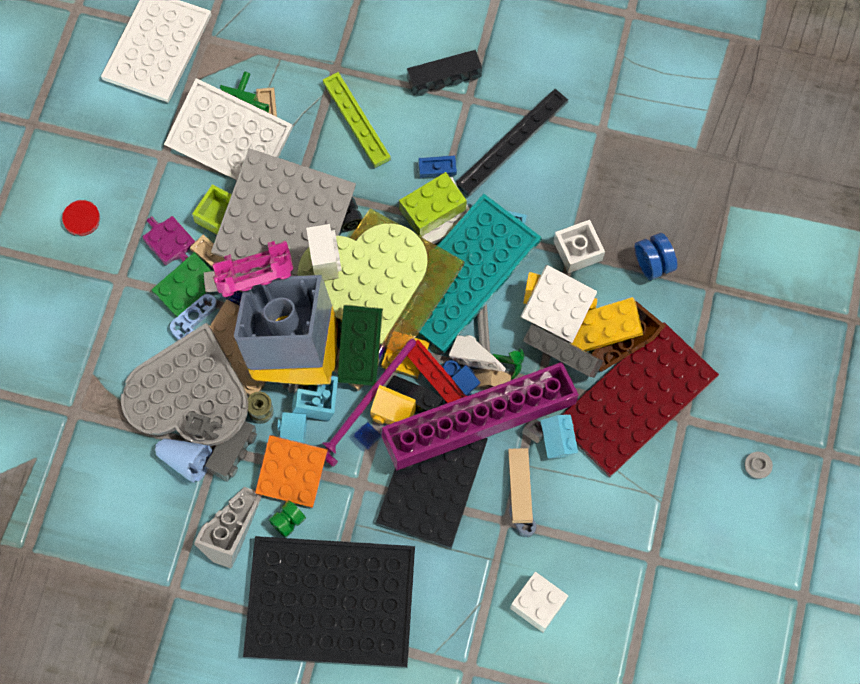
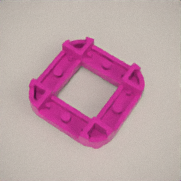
M275 241L268 242L269 250L235 261H233L231 254L224 256V261L214 262L212 264L215 271L213 279L217 291L222 293L223 297L233 295L235 291H247L258 284L267 285L277 278H289L291 276L290 272L293 270V262L287 242L283 241L282 243L275 244ZM255 267L264 268L258 271L248 273L252 270V268ZM239 272H240L241 274H245V275L236 277V273H239Z

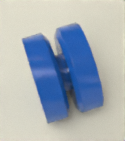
M660 232L651 236L650 241L645 238L635 243L636 258L647 279L654 280L661 277L662 272L668 274L677 270V258L665 234Z

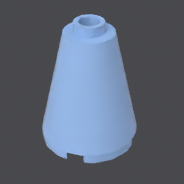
M162 439L155 447L156 456L189 481L195 483V480L200 481L207 472L205 465L208 462V458L212 455L210 446L200 443Z

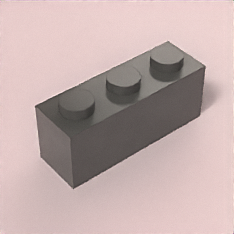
M245 421L232 438L217 445L205 465L207 472L227 482L230 477L233 478L238 470L237 465L239 461H243L247 455V447L250 443L253 444L257 437L255 426Z

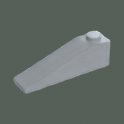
M244 487L229 501V504L223 510H219L209 523L207 522L202 526L194 545L212 562L232 568L263 495L256 494L255 490Z

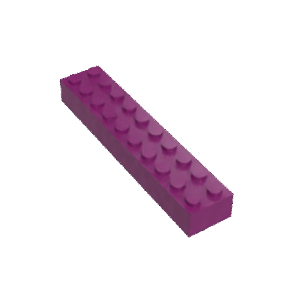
M561 362L382 427L381 437L397 471L576 404L579 394Z

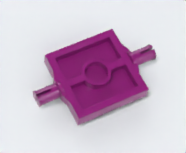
M150 216L147 222L152 226V230L142 236L145 243L165 265L177 259H181L184 262L188 258L186 255L187 251L196 241L173 216L161 223H158L153 216Z

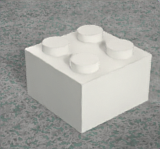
M590 220L555 232L553 242L568 273L603 261L605 251Z
M535 572L513 601L510 609L541 632H544L566 602L568 595Z

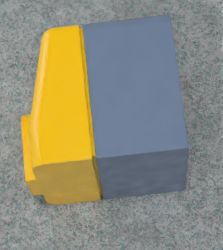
M322 275L290 276L286 279L277 278L267 285L258 284L250 290L243 291L234 338L251 377L256 381L300 385L330 384L337 355L338 321L335 317Z

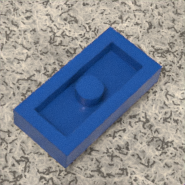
M455 156L418 158L420 178L438 177L445 172L449 176L457 175Z

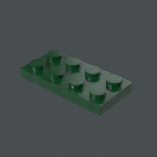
M344 304L338 382L374 386L377 382L383 308Z

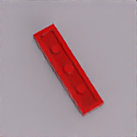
M417 339L416 345L407 357L447 403L467 397L419 339Z

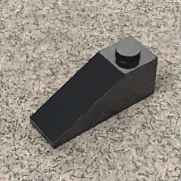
M396 375L393 376L386 388L415 399L416 411L418 413L443 405L442 397L427 388Z

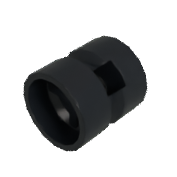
M353 197L341 230L344 232L355 230L364 223V219Z

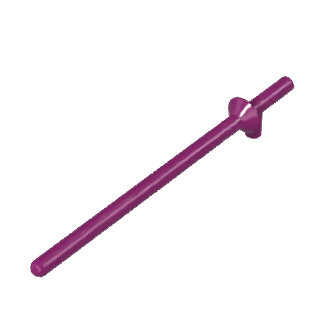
M410 339L333 438L329 442L322 443L326 446L325 449H328L325 461L332 467L336 466L338 461L330 453L336 454V445L376 396L379 385L383 386L416 345L414 339Z

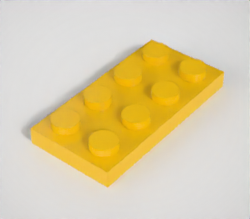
M631 297L589 310L571 344L587 352L643 335L635 299Z

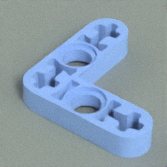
M210 294L201 296L171 322L170 330L177 340L194 331L193 328L216 309L217 302L215 297ZM204 301H211L212 305L210 307L208 305L205 306ZM191 312H197L199 314L196 320H190L188 318ZM176 325H182L183 331L185 332L184 336L180 330H176Z

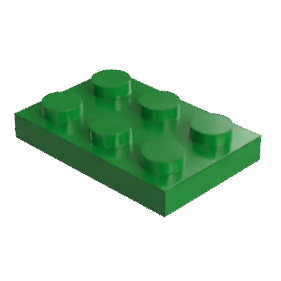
M194 252L152 288V292L178 317L201 296L207 293L205 291L204 272L212 271Z

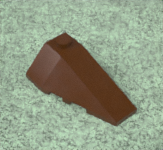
M636 301L643 335L595 349L592 355L603 360L599 371L606 370L653 341L666 325Z

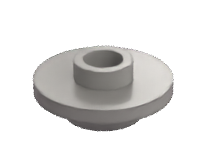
M753 452L745 460V469L753 478H765L772 471V461L763 452Z

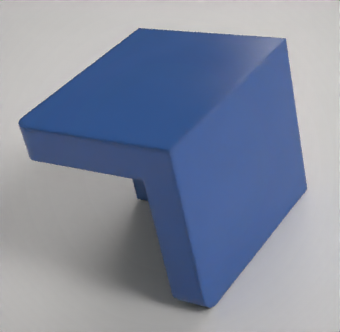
M467 365L457 372L452 379L463 393L469 396L472 395V391L481 382L474 375L473 369Z

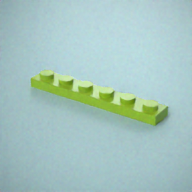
M339 72L322 79L324 86L373 166L376 168L390 161L391 156Z

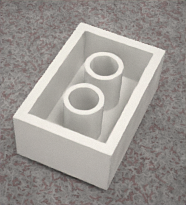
M330 224L306 228L314 275H322L323 280L339 278L338 272L342 270L335 230H331Z

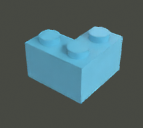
M331 376L330 384L314 385L313 391L297 389L293 396L291 413L306 414L308 418L329 421L335 412L338 377Z

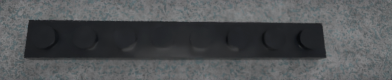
M554 89L456 182L457 187L470 197L568 103L569 99L557 89Z

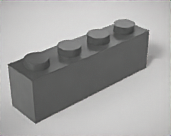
M531 324L523 340L589 377L595 378L603 363V360L534 324Z

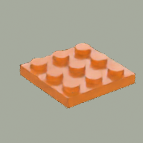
M269 435L255 493L284 501L290 500L293 503L313 508L328 449Z

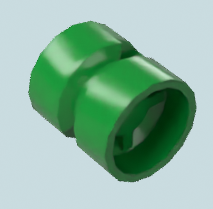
M288 500L281 507V512H275L268 521L283 537L287 538L294 531V526H299L306 520V517L293 502Z

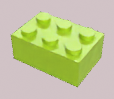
M446 172L399 200L400 212L419 238L464 212L467 206L466 198Z

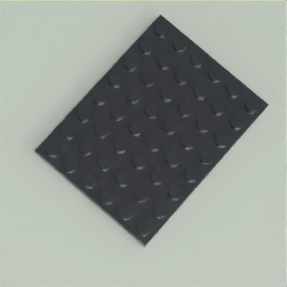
M255 536L243 658L408 668L415 546Z

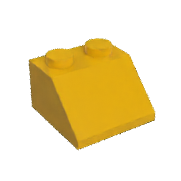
M379 385L370 411L371 418L378 424L385 423L388 425L409 418L416 412V400Z

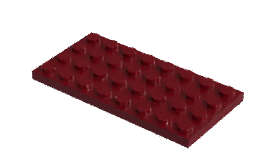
M665 322L663 323L666 326L653 341L625 357L585 393L576 404L572 405L562 414L571 415L577 445L609 477H612L719 376Z

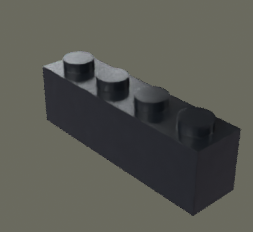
M476 49L407 68V79L413 95H422L431 90H440L449 85H458L464 81H473L482 77V65Z

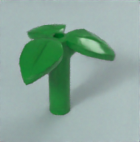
M523 349L509 352V356L493 354L500 363L513 364L515 366V371L511 377L512 380L519 375L522 370L521 363L524 362Z

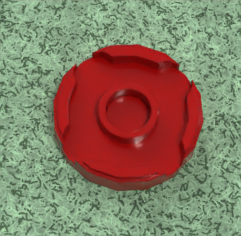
M77 200L65 208L62 221L69 233L86 236L92 234L98 228L100 213L92 202Z

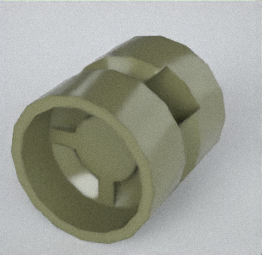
M261 391L254 392L248 397V414L255 423L264 424L274 414L270 397Z

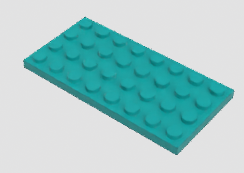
M483 193L428 256L425 276L399 318L445 353L457 336L465 330L540 243L542 237Z

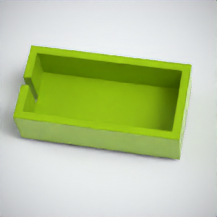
M212 184L192 213L194 222L217 235L232 194Z

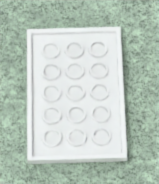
M140 0L101 75L102 80L169 103L212 15L211 11L180 0Z
M196 78L164 145L237 180L249 148L279 158L294 125Z

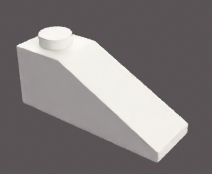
M470 335L465 337L457 336L449 356L459 365L505 372L506 368L476 341V338Z

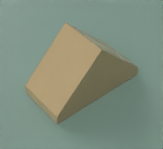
M482 368L473 370L475 372L474 375L481 382L474 390L483 391L511 380V375L502 371Z

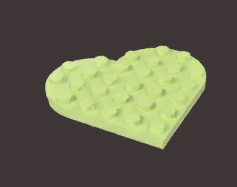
M391 223L380 224L368 229L357 241L344 236H336L342 271L338 272L339 278L324 280L335 317L340 321L343 318L344 304L383 308L381 345L419 287L427 269V253L421 239L412 230L402 225ZM309 247L300 259L298 276L314 275Z

